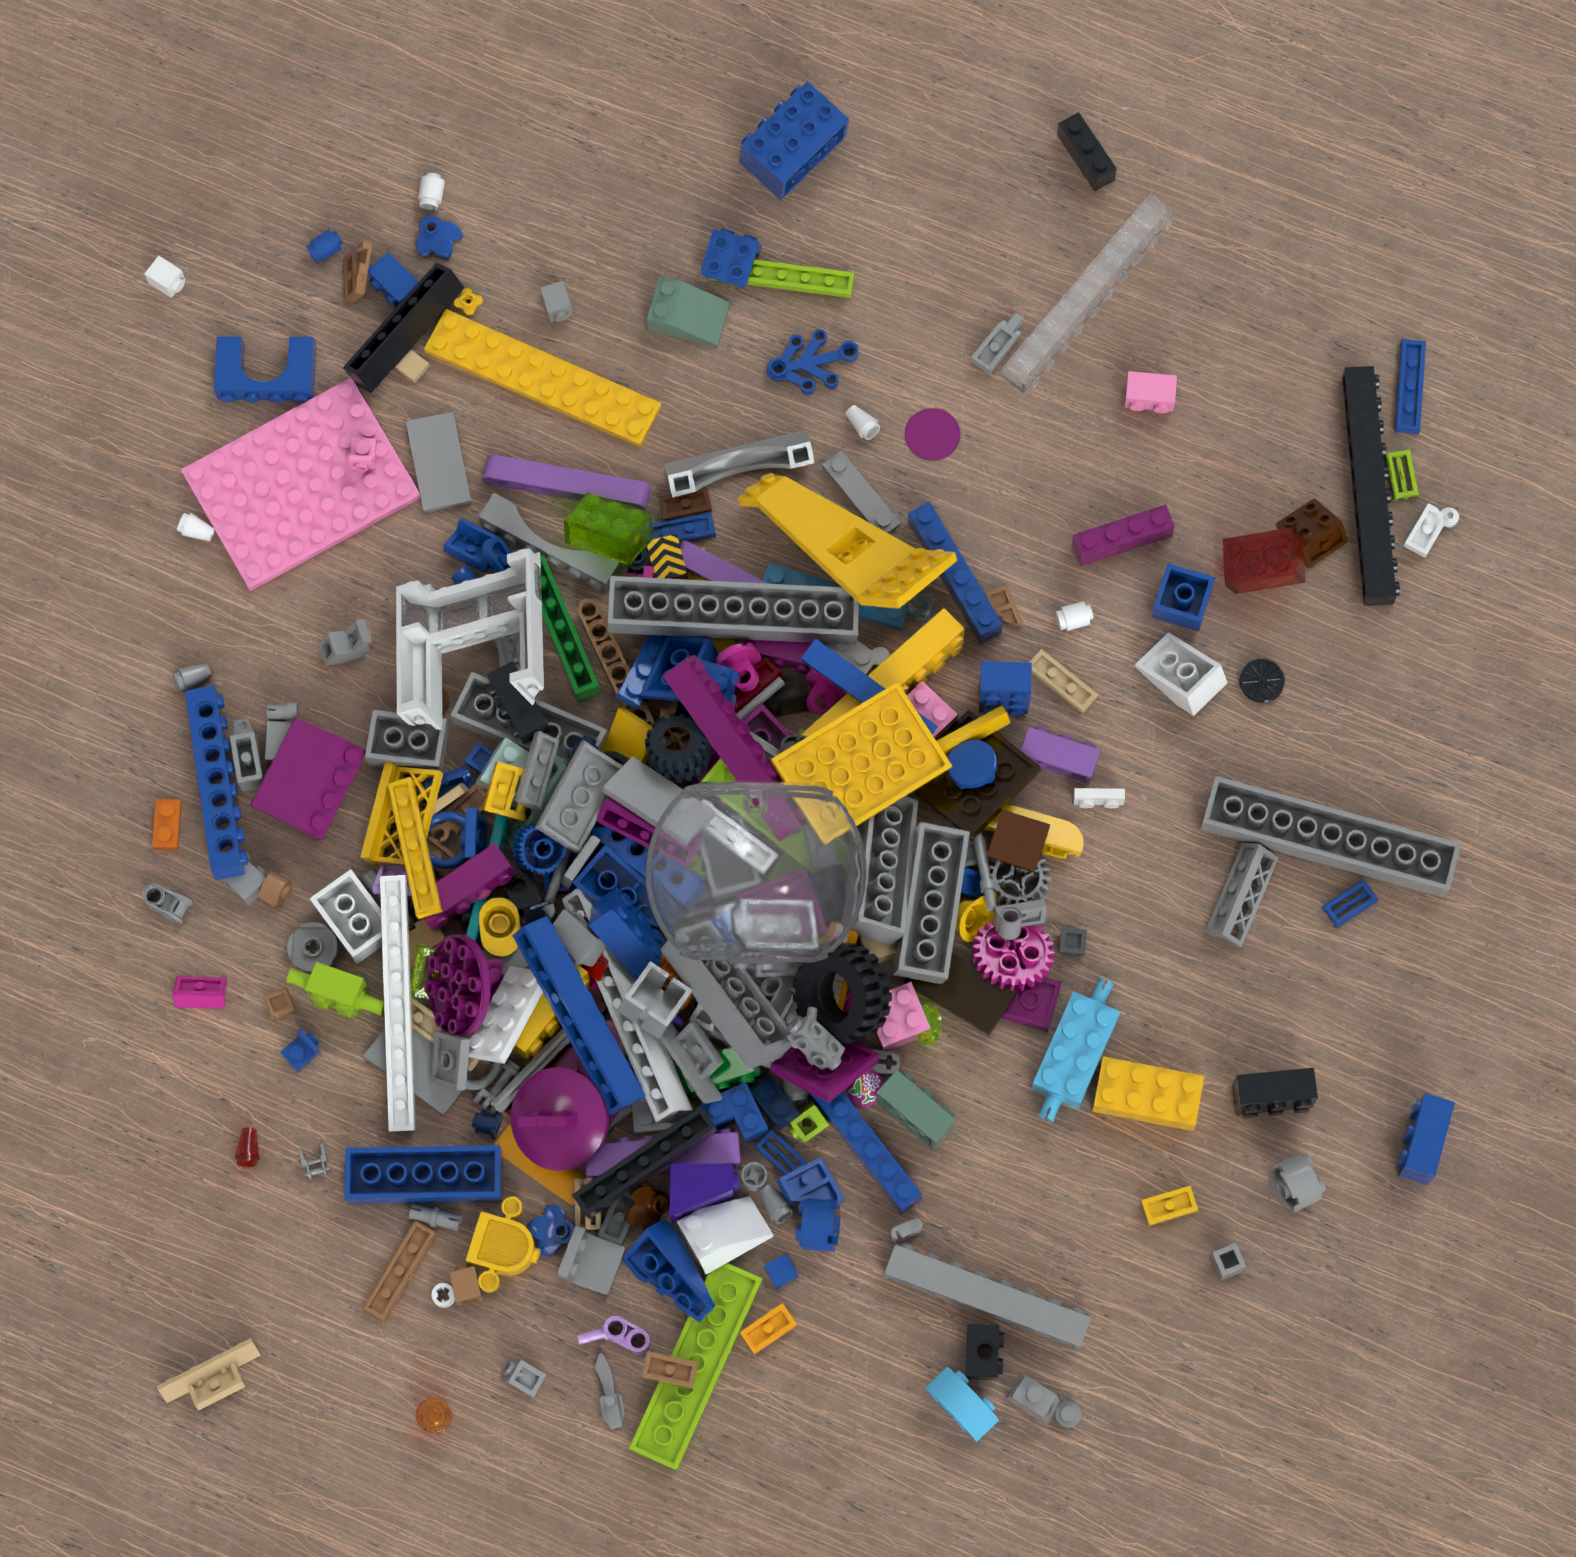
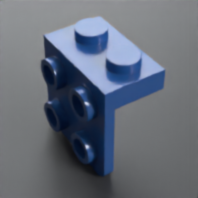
M721 228V230L713 229L701 268V274L707 278L745 287L749 280L755 256L760 255L762 248L760 242L757 241L756 237L745 234L743 237L734 235V231Z

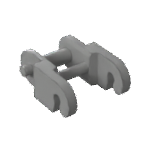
M320 1143L322 1152L320 1158L311 1161L305 1159L303 1148L299 1149L302 1167L304 1169L307 1168L305 1176H308L309 1179H312V1175L323 1172L325 1176L327 1175L329 1166L326 1167L325 1163L329 1162L324 1143ZM321 1162V1168L310 1169L311 1164Z
M915 1218L894 1227L891 1230V1240L896 1243L898 1235L899 1239L903 1242L919 1234L922 1231L921 1220Z

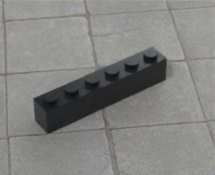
M436 262L345 364L343 369L357 386L372 393L405 354L411 350L421 336L426 333L437 318L442 315L452 301L457 298L465 287L453 271Z
M700 1106L573 1193L572 1196L586 1217L590 1219L714 1134L716 1128Z

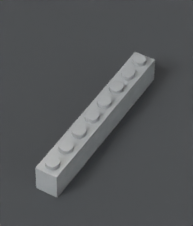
M902 1243L901 1246L895 1244L884 1273L885 1278L1080 1350L1091 1317L1086 1316L1087 1311L1077 1307H1073L1072 1310L1062 1307L1063 1303L1056 1299L1048 1298L1047 1301L1038 1298V1293L1032 1290L1023 1289V1292L1013 1288L1014 1285L1005 1280L999 1279V1282H995L989 1279L988 1274L975 1270L973 1274L965 1271V1266L950 1261V1264L941 1262L940 1257L935 1254L926 1252L925 1255L915 1252L916 1248L911 1245Z

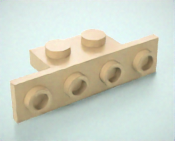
M250 1338L197 1366L191 1367L186 1372L166 1380L158 1385L157 1389L166 1403L190 1392L194 1405L199 1411L244 1388L245 1384L238 1367L261 1356Z

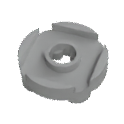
M309 922L301 925L294 934L292 933L288 940L287 951L288 956L297 969L305 973H312L316 962L330 967L334 965L339 952V944L334 933L327 926L317 922ZM312 942H316V945L320 947L315 954H311L310 951L306 950L307 947L311 946Z

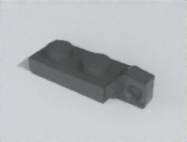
M642 1183L611 1204L598 1233L599 1238L619 1246L623 1245L631 1227L626 1222L627 1210L634 1203L631 1193L637 1187H641Z

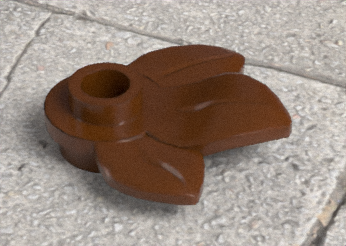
M648 1186L637 1187L631 1193L634 1203L627 1210L626 1222L630 1225L642 1224L643 1231H645L648 1227L658 1223L661 1215L666 1213L670 1205L669 1198L663 1191H653Z

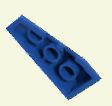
M606 844L601 846L572 882L594 901L599 900L617 887L622 893L625 892L631 898L632 905L638 912L642 911L646 915L650 925L665 930L681 912Z
M666 1219L648 1227L623 1255L622 1260L639 1280L651 1283L657 1288L656 1292L662 1296L665 1294L675 1301V1305L699 1323L715 1307L682 1238Z

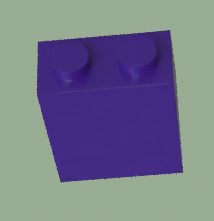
M671 1163L669 1215L672 1224H677L678 1220L700 1208L734 1199V1192H739V1173L734 1171L733 1164Z

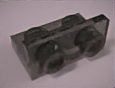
M805 673L783 676L781 679L785 685L763 703L774 717L810 711L807 706L809 690Z

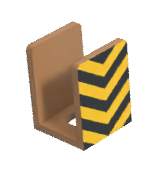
M677 534L646 541L651 566H654L655 578L688 580Z

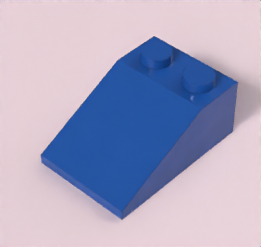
M667 636L640 696L647 699L681 702L663 675L692 655H695L700 660L717 663L716 658L719 652L708 638Z

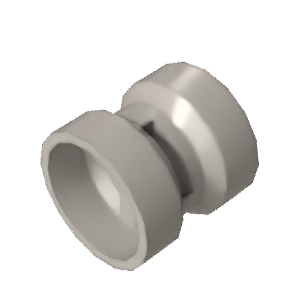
M751 1162L742 1169V1182L746 1189L758 1192L766 1186L768 1179L763 1165Z

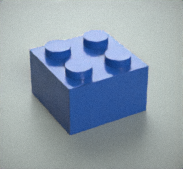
M1168 563L1153 608L1152 618L1199 631L1215 577Z

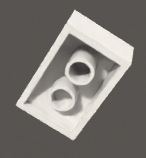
M1169 632L1135 664L1136 669L1171 701L1193 716L1227 684L1222 666Z
M750 1196L700 1208L677 1221L684 1238L705 1274L712 1272L774 1237Z

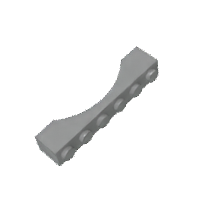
M806 430L665 463L664 468L671 495L676 497L696 492L716 480L737 473L766 468L792 469L813 464L815 461L810 439Z
M496 493L492 494L479 515L480 523L484 530L503 536V539L513 546L518 544L524 547V549L530 548L534 554L540 552V556L544 555L550 566L554 568L560 566L567 570L566 573L575 579L582 578L588 581V585L598 591L603 589L608 592L610 589V576H618L622 569L621 559L600 548L571 550L546 542L525 524L518 513L515 503Z

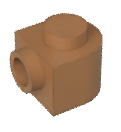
M271 871L262 884L258 898L271 906H280L282 900H287L292 892L291 880Z

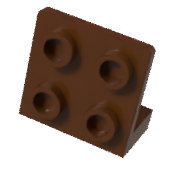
M1316 499L1310 500L1276 523L1277 529L1298 546L1303 564L1308 568L1348 543L1343 522Z

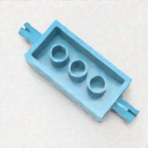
M1098 979L1091 998L1073 991L1032 1084V1090L1047 1096L1038 1114V1117L1043 1120L1047 1112L1050 1111L1047 1121L1053 1123L1061 1103L1079 1110L1120 1015V1011L1105 1004L1114 986L1112 982L1107 981L1104 990H1102L1106 979Z

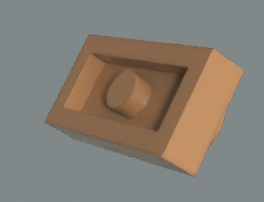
M647 1351L641 1377L693 1389L699 1363Z

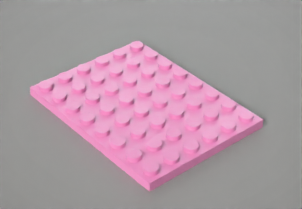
M351 378L181 469L250 591L421 498L417 487ZM352 437L377 439L375 469L361 472L350 468L348 455L351 452Z

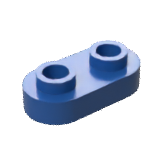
M498 537L487 539L483 544L482 552L494 573L511 568L507 563V554L511 552L505 542Z

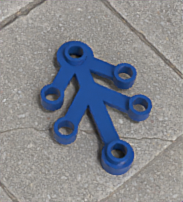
M817 329L813 332L812 340L800 359L790 361L794 353L800 351L804 346L803 338L800 335H793L790 337L789 345L782 356L774 358L768 363L767 374L774 381L786 379L801 387V391L805 395H811L815 391V382L810 378L804 379L793 372L802 369L822 380L828 389H835L839 384L838 376L835 373H828L817 366L839 360L845 362L855 361L859 355L858 345L853 341H845L840 345L839 350L814 356L819 346L824 345L827 341L826 332L822 329ZM817 335L824 336L822 340H817L815 337ZM798 340L801 343L798 346H794L792 342ZM852 351L853 355L846 356L845 352ZM776 368H782L783 372L776 373L774 370ZM830 378H834L836 382L830 384L827 382V380ZM811 384L812 388L807 390L804 388V385Z

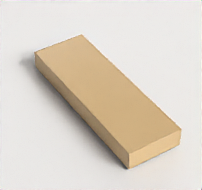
M1040 649L1029 662L1032 663V675L1080 714L1083 715L1098 698L1099 694L1043 649Z

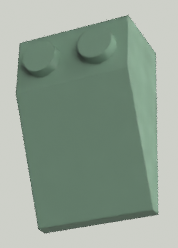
M659 276L647 316L648 331L718 347L730 302L683 281Z

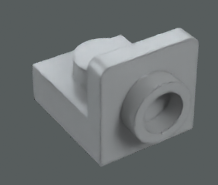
M513 1357L503 1367L501 1381L534 1398L546 1374L525 1361Z

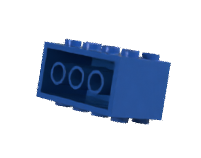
M808 81L803 86L798 85L790 94L791 97L786 102L781 101L774 109L775 113L770 118L765 117L758 124V129L753 134L748 133L741 141L739 163L780 200L846 137L849 118Z

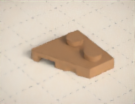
M363 240L343 258L345 302L354 304L365 293L372 242Z

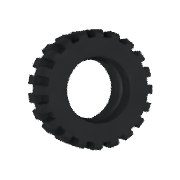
M842 943L812 952L811 955L802 961V965L798 967L795 974L798 977L793 981V988H795L793 1002L797 1004L795 1009L797 1015L802 1018L806 1017L808 1007L817 1008L816 1021L841 1045L875 1034L878 1028L882 1027L886 1022L884 1016H888L891 1006H889V1002L892 1001V993L889 992L891 982L890 979L886 978L885 973L887 971L885 967L879 965V959L874 954H869L868 949L863 946L858 947L853 943ZM836 973L843 977L851 992L852 1004L849 1014H846L839 1008L834 998L833 981Z

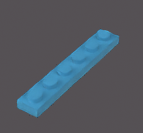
M772 563L768 564L763 581L767 584L841 587L837 583ZM859 604L858 618L902 631L909 611V605L904 604L900 608H887Z

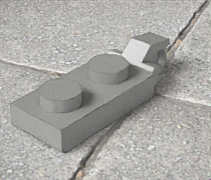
M1016 312L1009 322L1005 320L999 322L970 358V362L990 375L1021 335L1019 329L1024 323V317Z

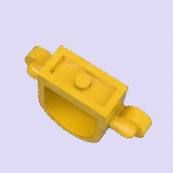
M511 1196L503 1201L502 1211L505 1218L481 1211L465 1261L471 1266L488 1270L483 1272L478 1279L480 1288L486 1293L495 1292L499 1288L500 1279L498 1274L507 1276L520 1274L532 1263L537 1264L541 1249L536 1248L529 1230L521 1223L515 1221V1218L519 1217L523 1212V1205L517 1197Z

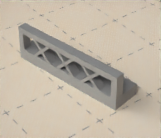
M1242 843L1205 933L1211 937L1224 938L1235 947L1242 948L1279 859L1276 855L1260 844ZM1264 856L1269 860L1265 869L1262 870L1260 862ZM1256 878L1258 886L1256 891L1252 893L1251 883ZM1245 901H1247L1248 910L1247 913L1243 915L1242 905ZM1238 924L1239 932L1235 938L1231 935L1234 925Z

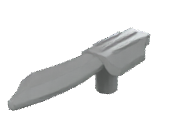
M600 1352L594 1367L600 1377L605 1396L600 1398L602 1416L610 1426V1430L623 1428L625 1411L622 1396L614 1392V1382L610 1367L605 1356Z

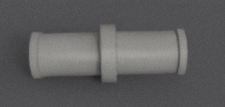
M413 1203L411 1205L413 1209L409 1211V1219L429 1223L434 1228L440 1226L459 1232V1225H462L463 1221L462 1215L444 1212L440 1207L433 1209Z

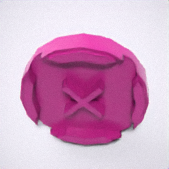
M741 643L726 648L717 656L716 664L730 667L739 672V679L735 686L740 691L749 692L757 686L759 676L754 666L761 661V655L754 644L747 643V646H742ZM751 674V678L747 683H740L744 675Z
M811 668L808 672L806 681L812 689L807 698L808 709L815 715L825 714L833 707L834 703L840 701L847 693ZM818 696H820L823 701V705L821 708H819L817 705Z

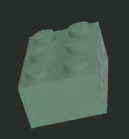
M896 1070L877 1091L876 1103L935 1152L954 1131L956 1119L953 1116L955 1114L947 1106L942 1105L940 1107L933 1101L935 1097L927 1089L923 1088L920 1090L914 1084L916 1082L915 1079L907 1072L900 1073Z

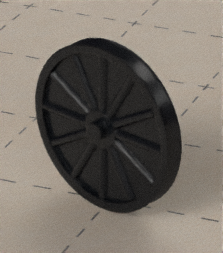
M1256 659L1249 662L1243 668L1240 675L1242 692L1249 699L1259 703H1266L1276 699L1281 694L1285 684L1282 669L1275 662L1268 659Z

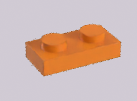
M156 799L152 839L153 849H179L182 813L181 799Z

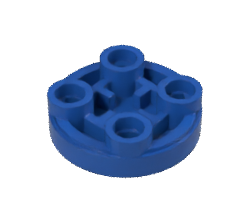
M967 740L956 745L949 753L948 760L952 767L948 770V773L959 788H977L986 783H991L995 779L998 764L994 750L987 743L980 740Z

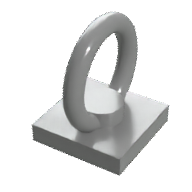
M435 1031L431 1082L457 1091L466 1089L480 1090L489 1086L497 1078L503 1063L493 1062L491 1069L484 1077L478 1080H470L467 1078L470 1038L472 1035L461 1037L445 1031Z

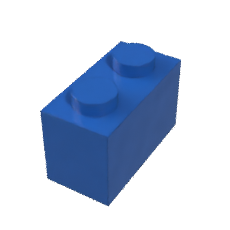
M389 252L368 269L369 284L375 291L381 290L386 295L384 297L385 300L393 308L398 306L419 282Z

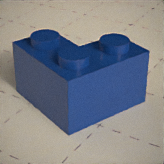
M746 1082L721 1093L723 1098L720 1101L707 1104L702 1102L699 1104L716 1130L735 1121L745 1144L764 1136L768 1132V1127Z

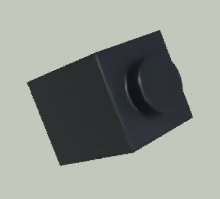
M551 899L522 908L524 916L520 917L523 926L548 916L551 924H553L558 918Z

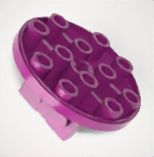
M450 935L438 944L433 956L428 958V980L425 982L424 989L425 993L429 996L436 1026L441 1027L443 1031L450 1034L467 1037L474 1034L485 1019L489 1003L501 981L503 961L498 958L485 959L479 945L467 935Z
M566 1067L548 1068L532 1075L519 1088L512 1104L511 1128L520 1150L536 1165L554 1171L575 1169L589 1162L599 1152L606 1139L609 1126L608 1109L600 1091L585 1074Z

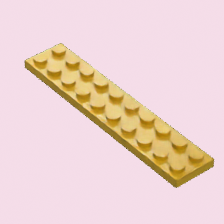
M445 309L424 348L425 353L640 448L662 408V403L448 309Z

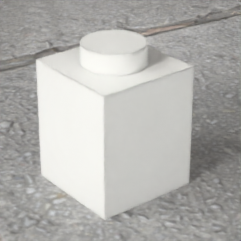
M160 256L155 259L144 273L150 285L170 298L182 290L186 280L181 269Z

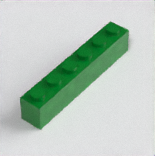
M542 555L540 556L541 569L535 577V594L542 602V619L576 700L579 703L597 696L601 692L546 558Z

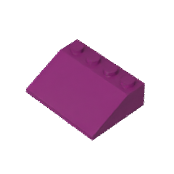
M295 717L250 806L314 841L322 840L365 756L366 750L344 738Z

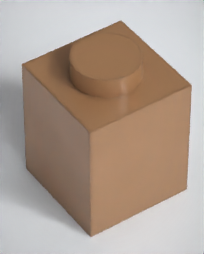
M470 1264L456 1266L455 1271L449 1272L455 1301L458 1306L484 1300L478 1283V1271L475 1266L470 1267Z

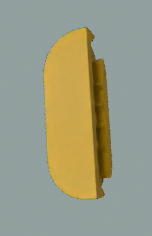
M1007 805L1003 809L1050 824L1042 854L1066 859L1067 855H1076L1077 857L1081 855L1084 845L1083 836L1080 830L1071 822L1012 805ZM1001 812L985 827L986 831L991 830L995 833Z

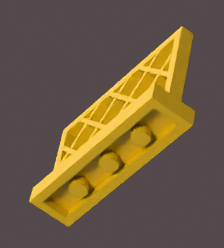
M392 763L384 764L360 856L371 865L377 866L381 864L405 866L402 849L395 842L399 838L398 831L393 835L390 833L395 817L387 784L403 779L405 774L412 776L415 787L418 786L421 794L417 796L418 803L424 799L427 801L426 809L421 812L427 839L443 772L440 770L397 767ZM428 777H434L432 785L425 790L421 782ZM392 844L395 852L389 857H383L385 848Z

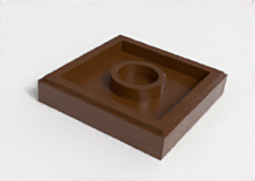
M1002 809L987 858L1035 873L1050 824Z

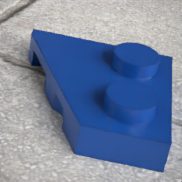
M822 1157L790 1172L776 1181L788 1204H799L800 1200L806 1201L807 1198L839 1200L840 1203L845 1201Z

